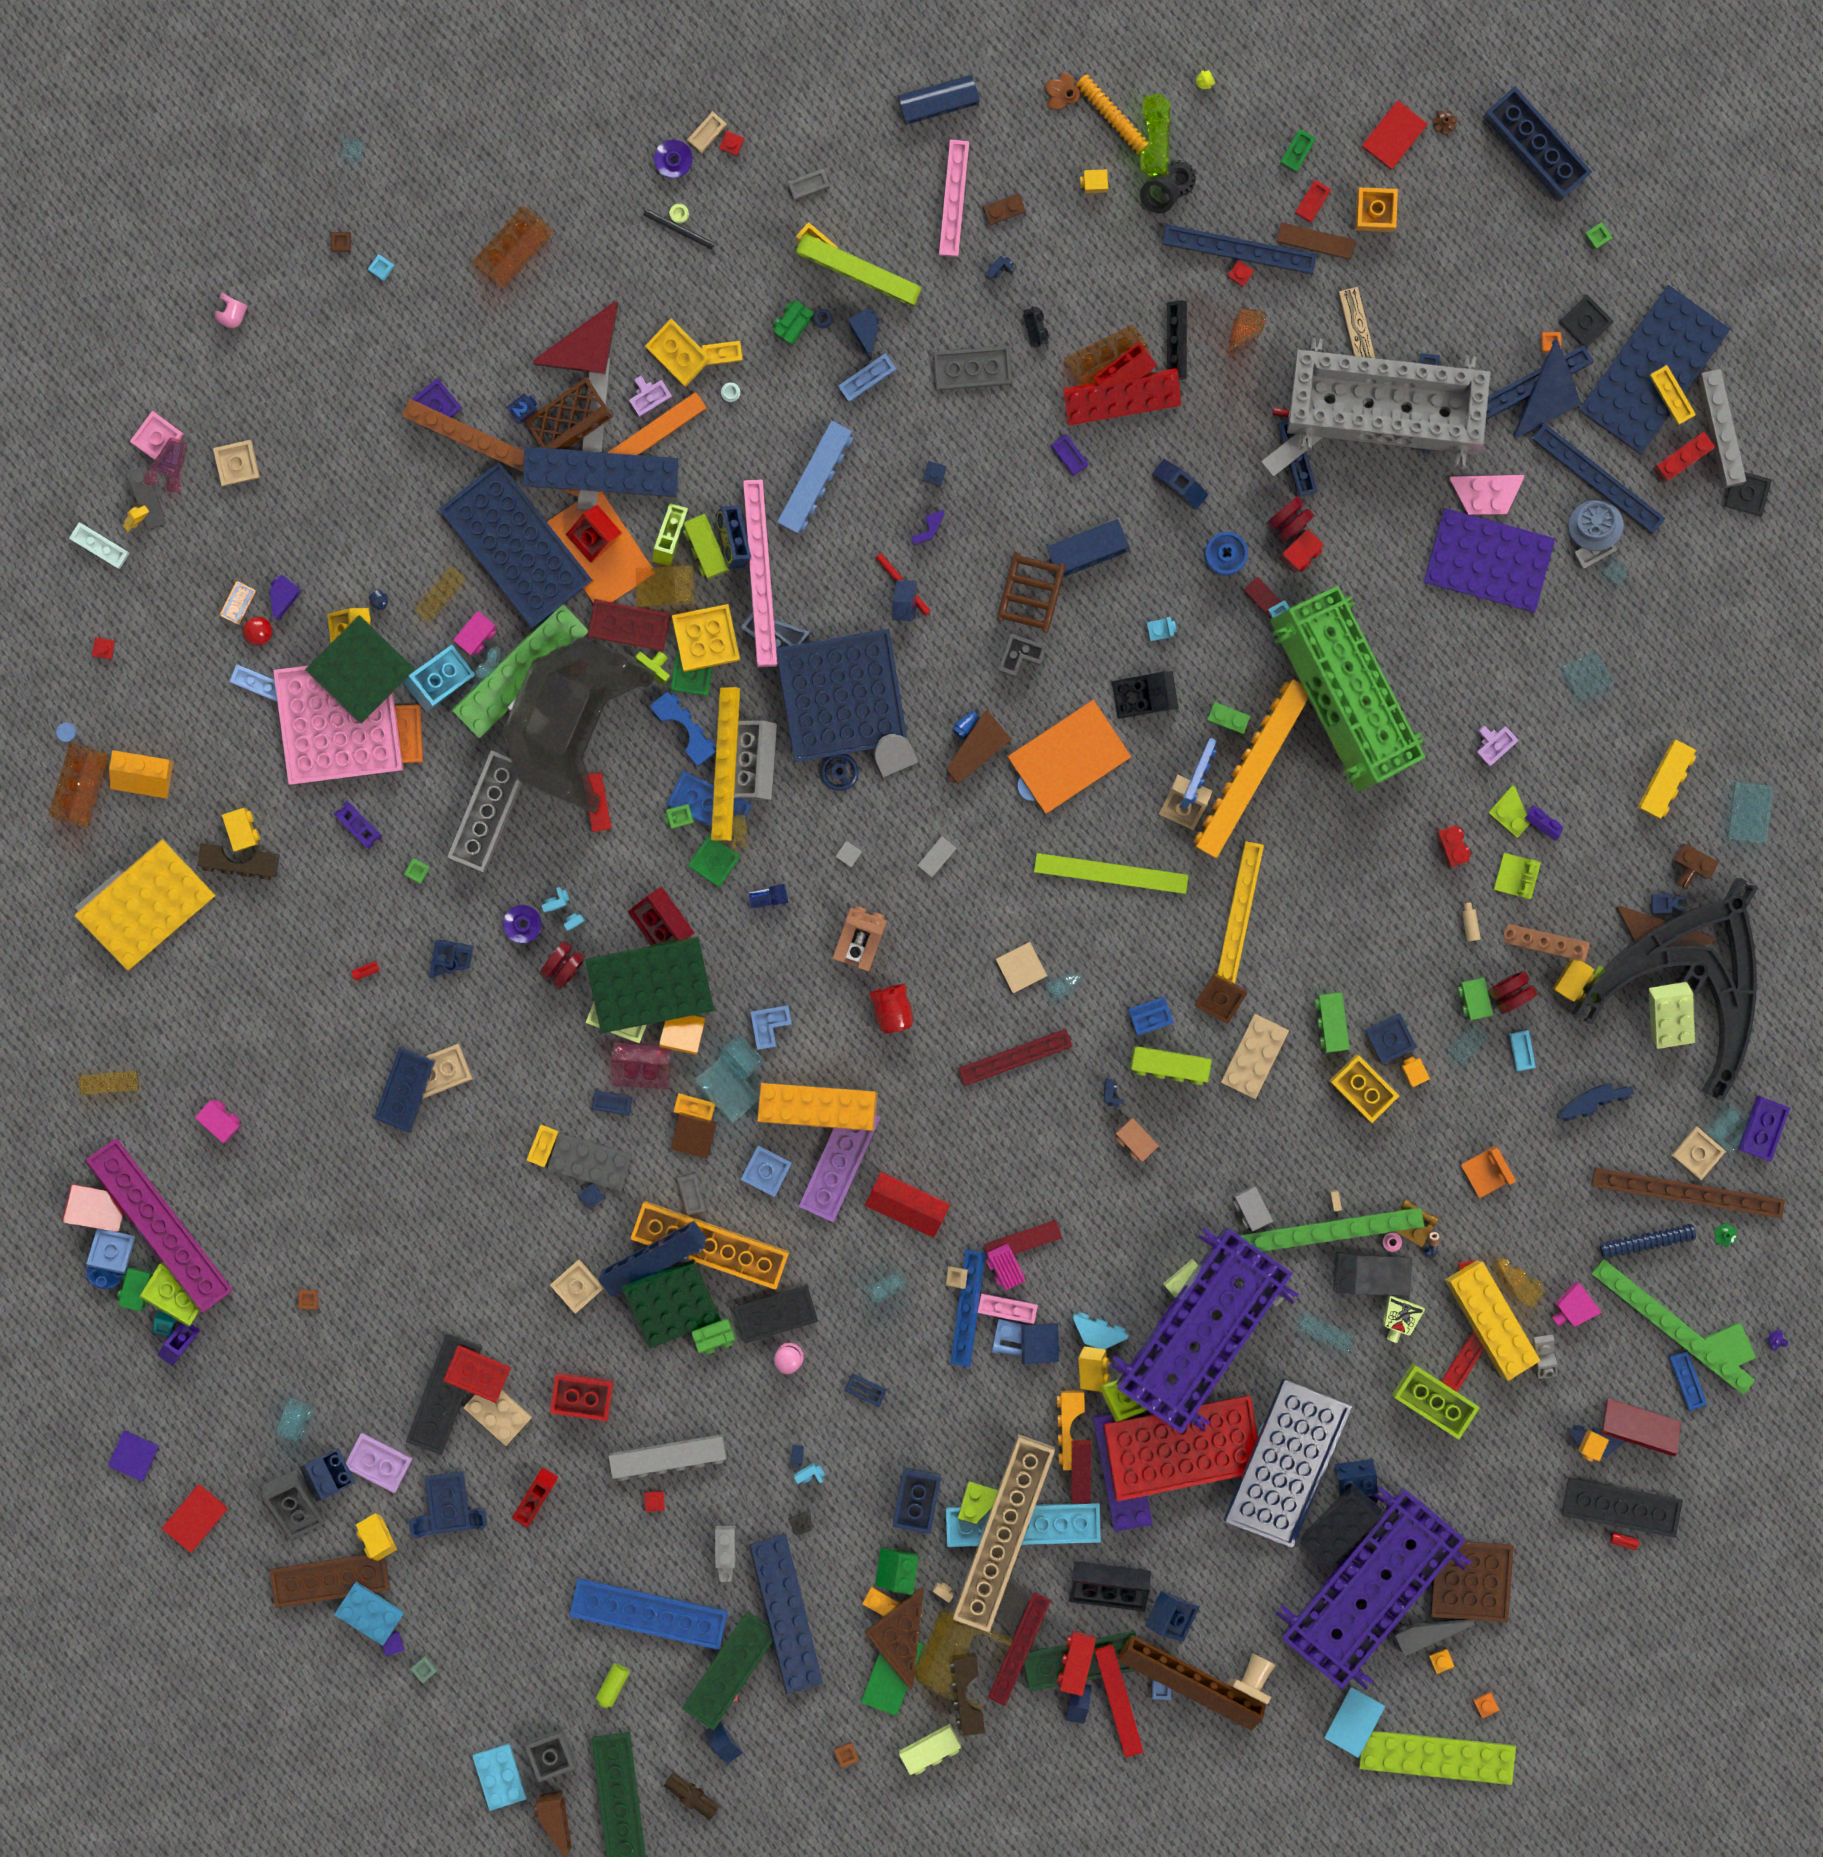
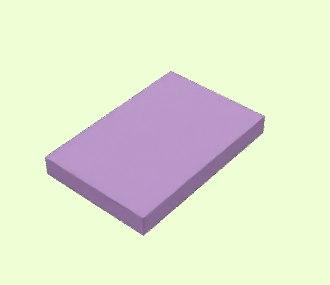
M361 1433L346 1464L351 1472L396 1493L413 1458Z

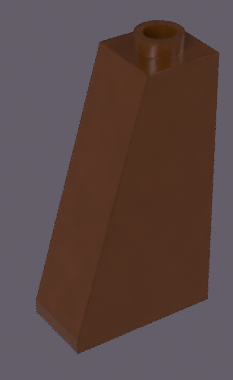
M988 710L983 713L946 769L948 771L946 776L952 783L957 782L960 784L1012 740Z

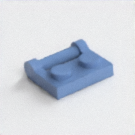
M998 1319L992 1353L997 1354L1000 1352L1022 1357V1349L999 1344L1000 1339L1021 1343V1325L1027 1324Z

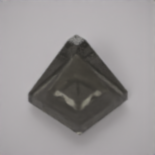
M809 1509L788 1518L796 1536L812 1530Z

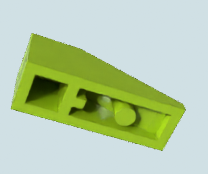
M669 504L654 546L652 562L671 567L688 508Z

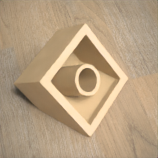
M1177 775L1159 815L1194 830L1208 804L1212 790L1203 786L1200 789L1197 788L1195 792L1198 793L1197 799L1194 804L1190 803L1186 810L1180 807L1190 780Z

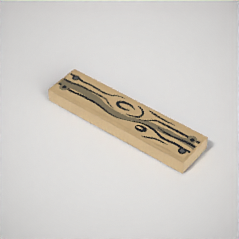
M1358 287L1339 291L1354 356L1375 358Z

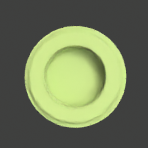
M675 204L671 207L669 215L673 222L682 224L687 221L689 212L685 205Z

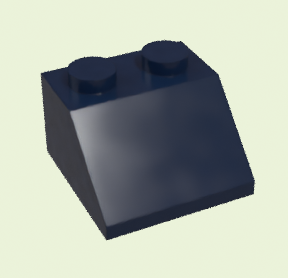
M866 308L850 318L848 324L867 357L871 358L878 334L879 319L874 311L870 312Z
M1161 1591L1145 1626L1160 1636L1184 1642L1199 1606L1173 1594Z

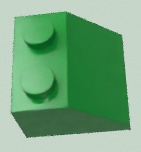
M880 1547L875 1586L892 1592L913 1595L918 1553Z

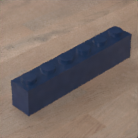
M692 1221L603 1269L598 1280L611 1297L616 1294H623L622 1286L656 1274L663 1269H669L674 1263L686 1260L689 1255L701 1252L704 1249L707 1237L697 1224Z

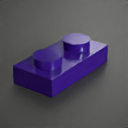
M1534 805L1529 808L1524 818L1554 841L1559 838L1564 828L1557 820L1550 818L1542 809Z

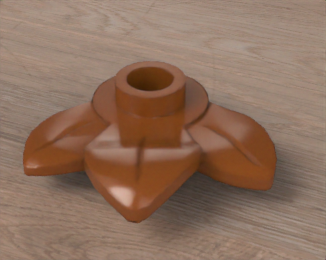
M1062 72L1059 80H1050L1045 83L1046 91L1052 96L1047 103V107L1050 109L1060 110L1067 104H1075L1080 99V90L1075 86L1074 78L1068 73ZM1073 91V95L1068 97V93Z

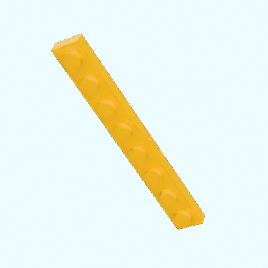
M737 687L720 688L711 840L731 841L740 701V688Z

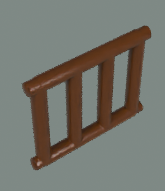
M1014 552L997 621L1005 619L1041 628V631L1048 633L1066 564L1059 563V565L1047 563L1023 557L1018 552ZM1023 564L1056 572L1054 583L1016 575L1018 565ZM1014 582L1051 591L1049 602L1012 594ZM1009 601L1046 610L1044 621L1006 612Z

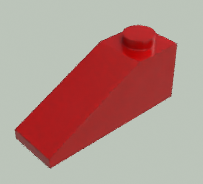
M1139 341L1093 377L1101 389L1142 378L1158 365Z
M542 1467L512 1519L528 1528L559 1477Z

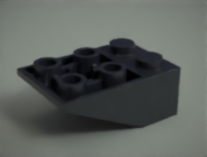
M1162 671L1112 681L1118 719L1179 709L1173 671Z

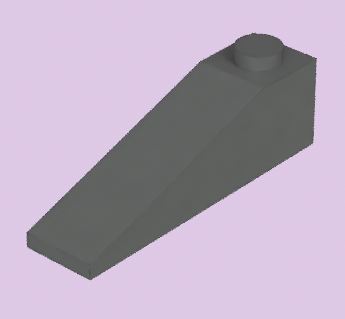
M1467 1619L1409 1625L1401 1624L1396 1627V1631L1393 1634L1403 1655L1407 1656L1475 1624L1472 1620Z

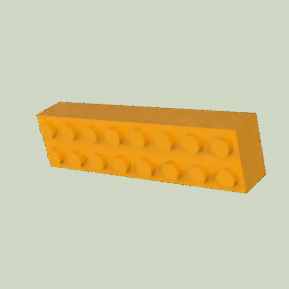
M643 1202L631 1236L632 1240L649 1245L694 1221L707 1237V1240L701 1252L698 1254L693 1253L687 1259H695V1262L775 1290L777 1289L789 1251L650 1202Z

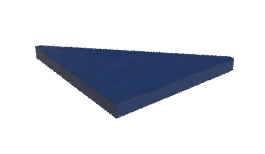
M1557 339L1552 341L1553 345L1549 354L1546 355L1541 367V373L1538 380L1534 383L1529 401L1519 418L1520 422L1517 429L1513 432L1515 438L1581 405Z

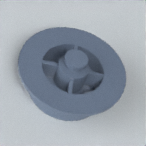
M1591 500L1582 503L1573 511L1569 520V532L1572 539L1580 547L1591 551H1601L1613 546L1620 539L1624 526L1619 510L1612 504L1602 500Z

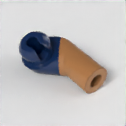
M1437 1232L1430 1233L1429 1247L1424 1248V1254L1427 1258L1437 1255L1439 1246V1234Z

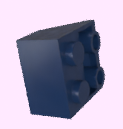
M339 1448L299 1467L316 1501H321L355 1483Z

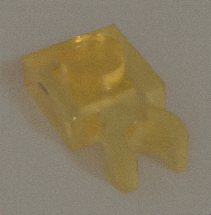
M745 815L733 816L732 836L735 839L732 842V846L734 849H737L736 843L742 841L744 848H746L747 841L743 838V834H748Z

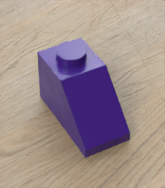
M283 575L277 576L272 581V587L270 588L272 614L277 620L281 619L303 591Z
M181 1323L163 1344L157 1356L173 1367L201 1330L192 1324L188 1327Z

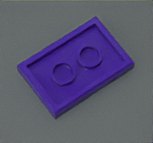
M1756 1096L1737 1150L1771 1162L1790 1107Z

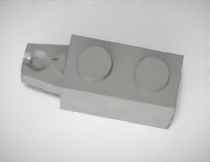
M716 1526L715 1568H718L720 1582H731L733 1568L736 1565V1526Z

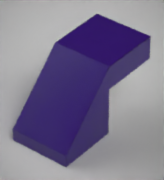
M944 510L925 516L929 531L912 536L914 546L933 539L944 518Z

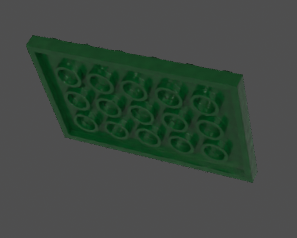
M699 936L585 959L601 1034L714 1011Z

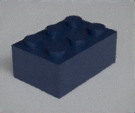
M903 1467L892 1527L927 1534L931 1533L941 1474Z

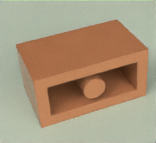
M1132 1117L1115 1132L1117 1134L1115 1139L1123 1147L1127 1145L1131 1149L1128 1153L1136 1161L1140 1159L1143 1162L1159 1147Z

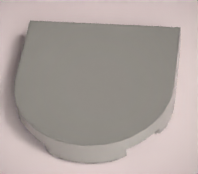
M889 734L878 741L879 743L874 750V757L883 777L918 763L909 740L900 735Z

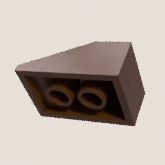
M563 1790L540 1794L538 1800H536V1805H534L535 1817L539 1818V1823L562 1855L569 1857L572 1844Z

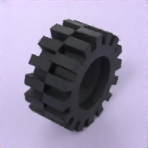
M1178 160V162L1172 161L1171 164L1166 165L1162 172V175H1166L1169 178L1175 172H1181L1185 175L1186 182L1181 186H1177L1179 197L1188 195L1196 181V172L1192 169L1193 166H1189L1186 161L1181 162L1182 160Z

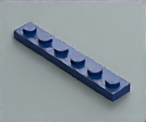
M965 1251L963 1269H968L965 1289L960 1288L950 1364L970 1367L985 1252Z

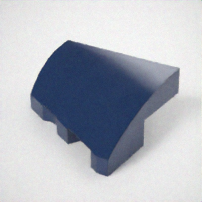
M436 939L429 978L433 979L438 975L450 974L456 970L470 968L474 946Z

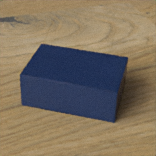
M792 1445L791 1463L802 1464L804 1446Z

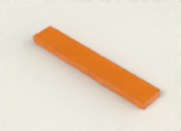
M695 392L607 453L640 455L706 410L707 407Z

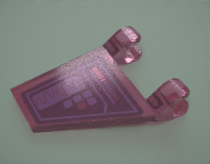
M169 438L145 474L143 482L147 485H156L158 473L171 478L167 485L168 492L179 493L181 491L180 477L187 443L175 438Z

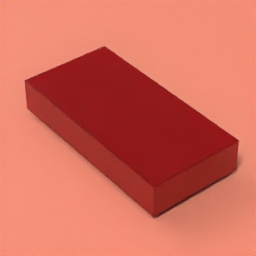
M1314 180L1295 214L1311 223L1331 189Z

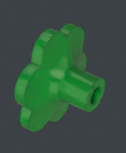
M1723 1223L1721 1227H1716L1714 1230L1716 1235L1715 1242L1722 1244L1724 1247L1730 1246L1731 1243L1737 1241V1236L1735 1235L1737 1229L1728 1223Z

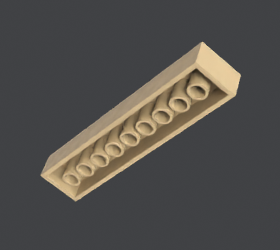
M1018 1434L956 1604L953 1620L990 1632L1053 1458L1054 1447Z

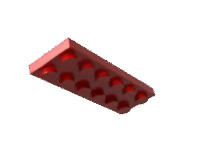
M1177 368L1147 373L1142 378L1101 389L1097 382L1063 388L1068 426L1182 406Z

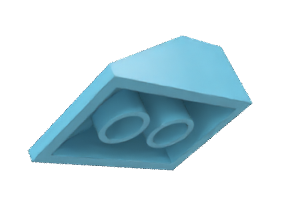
M451 645L411 673L403 683L423 709L429 712L476 674L453 645Z

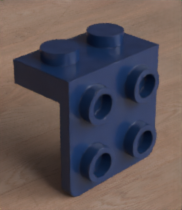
M1373 1459L1335 1464L1339 1497L1354 1484L1372 1501L1378 1502V1499L1373 1496L1375 1492L1378 1494L1377 1473Z

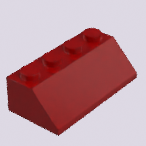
M880 1171L865 1206L934 1238L950 1207V1203Z

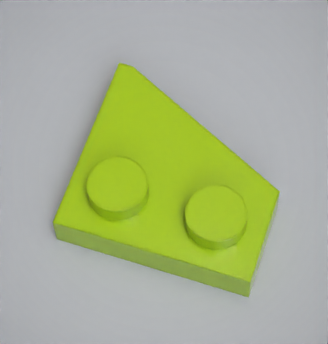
M1514 785L1506 791L1488 812L1489 815L1516 838L1530 824V822L1524 819L1526 812Z
M968 1482L958 1519L976 1525L992 1508L998 1490Z

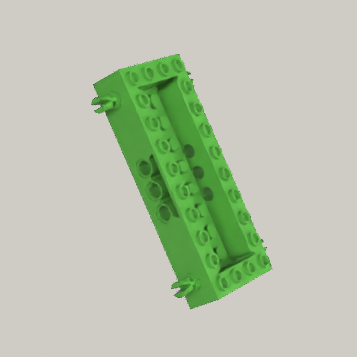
M1336 586L1270 619V622L1275 630L1272 633V637H1279L1275 642L1282 643L1346 769L1343 772V776L1349 775V778L1345 781L1352 782L1358 793L1426 758L1420 747L1425 742V739L1418 740L1423 734L1416 733L1414 735L1350 610V608L1355 606V602L1348 603L1353 597L1347 596L1344 598L1339 586Z

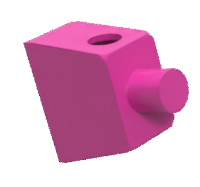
M1575 1282L1555 1303L1560 1312L1553 1316L1552 1319L1558 1327L1567 1320L1575 1327L1597 1316L1601 1311L1581 1284Z

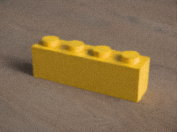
M1678 740L1671 741L1637 809L1656 819H1661L1662 816L1665 817L1670 809L1668 804L1671 799L1674 800L1679 791L1677 787L1680 782L1683 783L1687 776L1685 771L1688 765L1691 766L1695 761V749Z

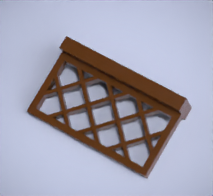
M586 377L527 418L525 422L542 448L567 450L614 416L603 402L590 379ZM587 384L590 388L588 396L579 395L581 388ZM569 396L575 397L573 407L564 406L565 399ZM579 398L587 399L585 409L577 408ZM591 400L598 401L601 405L595 411L589 410ZM553 407L559 408L557 418L548 417L549 411ZM563 409L572 410L570 420L561 419ZM576 411L584 412L583 420L580 422L574 421ZM538 418L543 419L542 428H535L532 422ZM547 420L556 421L554 431L545 430ZM560 422L569 423L568 429L564 433L558 432ZM544 433L553 434L552 441L545 445L543 442Z

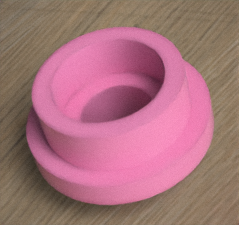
M1394 1232L1387 1233L1383 1238L1384 1248L1391 1252L1400 1249L1402 1245L1401 1237ZM1391 1239L1396 1240V1244L1393 1246L1389 1244Z

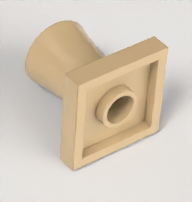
M1252 1653L1242 1681L1230 1678L1227 1684L1262 1703L1268 1704L1271 1697L1260 1691L1276 1665Z

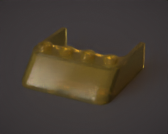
M943 1611L937 1617L915 1667L914 1676L917 1681L938 1695L954 1701L957 1699L956 1693L951 1691V1681H954L955 1678L954 1673H950L949 1662H953L952 1655L966 1654L971 1640L978 1634L986 1635L1009 1646L1012 1645V1638L991 1629L990 1632L953 1620V1612ZM966 1698L969 1704L983 1710V1705Z

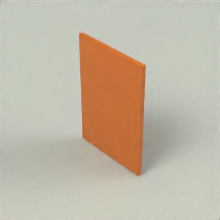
M598 492L597 505L619 528L622 534L613 545L592 563L566 535L581 515L587 511L577 510L578 501L547 521L592 578L593 582L584 590L593 604L595 599L614 602L656 574L602 492Z
M1092 700L1007 757L1035 797L1036 802L1039 803L1044 813L1047 814L1131 758V755L1103 715V712L1095 701Z

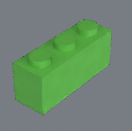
M1342 992L1317 995L1318 999H1315V1008L1320 1013V1018H1317V1025L1319 1030L1322 1029L1323 1037H1320L1321 1049H1324L1325 1052L1350 1050Z

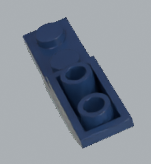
M1606 1083L1591 1088L1568 1102L1557 1113V1118L1563 1119V1121L1574 1120L1576 1115L1582 1114V1117L1592 1116L1594 1111H1598V1102L1599 1105L1611 1103V1099L1617 1098L1618 1101L1627 1100L1629 1095L1634 1094L1633 1087L1626 1086L1613 1089L1611 1083Z

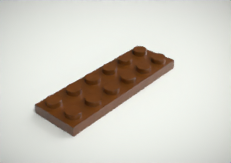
M363 1554L270 1569L275 1608L344 1598L356 1581L374 1593L390 1590L386 1557L376 1561Z

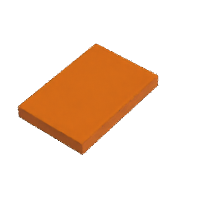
M421 705L395 706L402 763L423 762Z

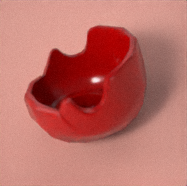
M253 617L245 623L243 637L252 646L264 645L272 637L273 628L264 617Z

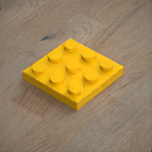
M728 604L672 615L684 672L740 661Z

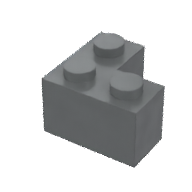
M1010 634L998 672L1016 678L1022 660L1040 666L1047 646Z

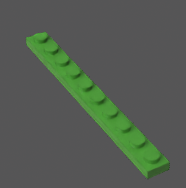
M1420 1207L1239 1236L1263 1252L1424 1227V1221Z
M1602 1259L1591 1273L1593 1276L1742 1395L1754 1383L1755 1379L1606 1260Z

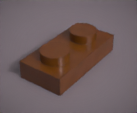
M1019 193L983 206L989 225L1026 213Z

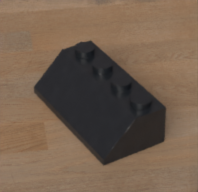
M1075 1561L1069 1602L1145 1612L1150 1592L1151 1571L1141 1568L1134 1569L1124 1566Z

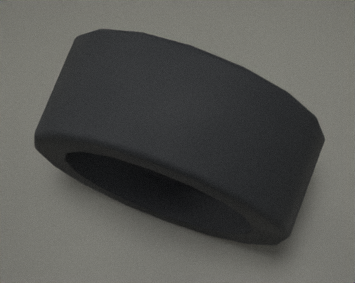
M1162 174L1149 177L1140 189L1141 202L1145 208L1158 214L1169 211L1177 201L1179 194L1175 182ZM1152 185L1164 188L1169 196L1168 202L1162 203L1155 200L1149 188Z

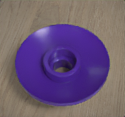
M667 140L656 149L654 155L655 166L665 177H682L692 166L693 157L691 150L680 140ZM672 157L677 158V162L674 164L670 162Z
M517 905L506 913L503 927L506 935L511 940L518 943H527L539 935L542 921L539 913L533 907ZM522 920H525L527 923L524 928L520 926Z

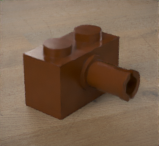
M1680 844L1672 861L1682 866L1685 870L1676 884L1687 890L1694 875L1710 879L1719 862L1687 844Z

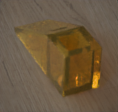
M1494 1257L1493 1260L1514 1297L1534 1309L1546 1289L1541 1287L1543 1283L1534 1277L1532 1280L1525 1277L1527 1273L1518 1267L1514 1270L1509 1266L1511 1262L1503 1257L1500 1259Z

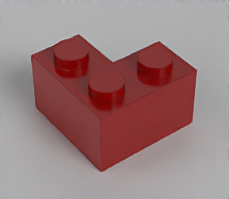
M1307 529L1279 558L1294 573L1297 571L1302 573L1312 563L1310 559L1312 557L1316 559L1323 552L1320 548L1324 544Z

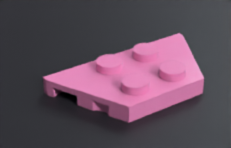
M1524 475L1449 477V481L1452 483L1468 515H1506L1524 479Z

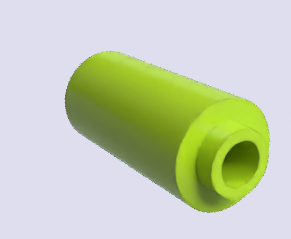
M613 1663L596 1696L598 1705L603 1708L613 1707L630 1674L627 1668Z

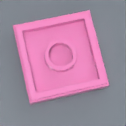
M152 411L130 442L157 461L170 441L178 443L184 434Z

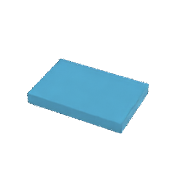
M1351 1687L1325 1739L1359 1758L1386 1706Z

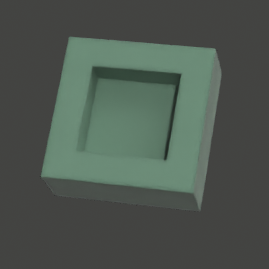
M426 1655L410 1669L422 1683L438 1671L437 1667Z

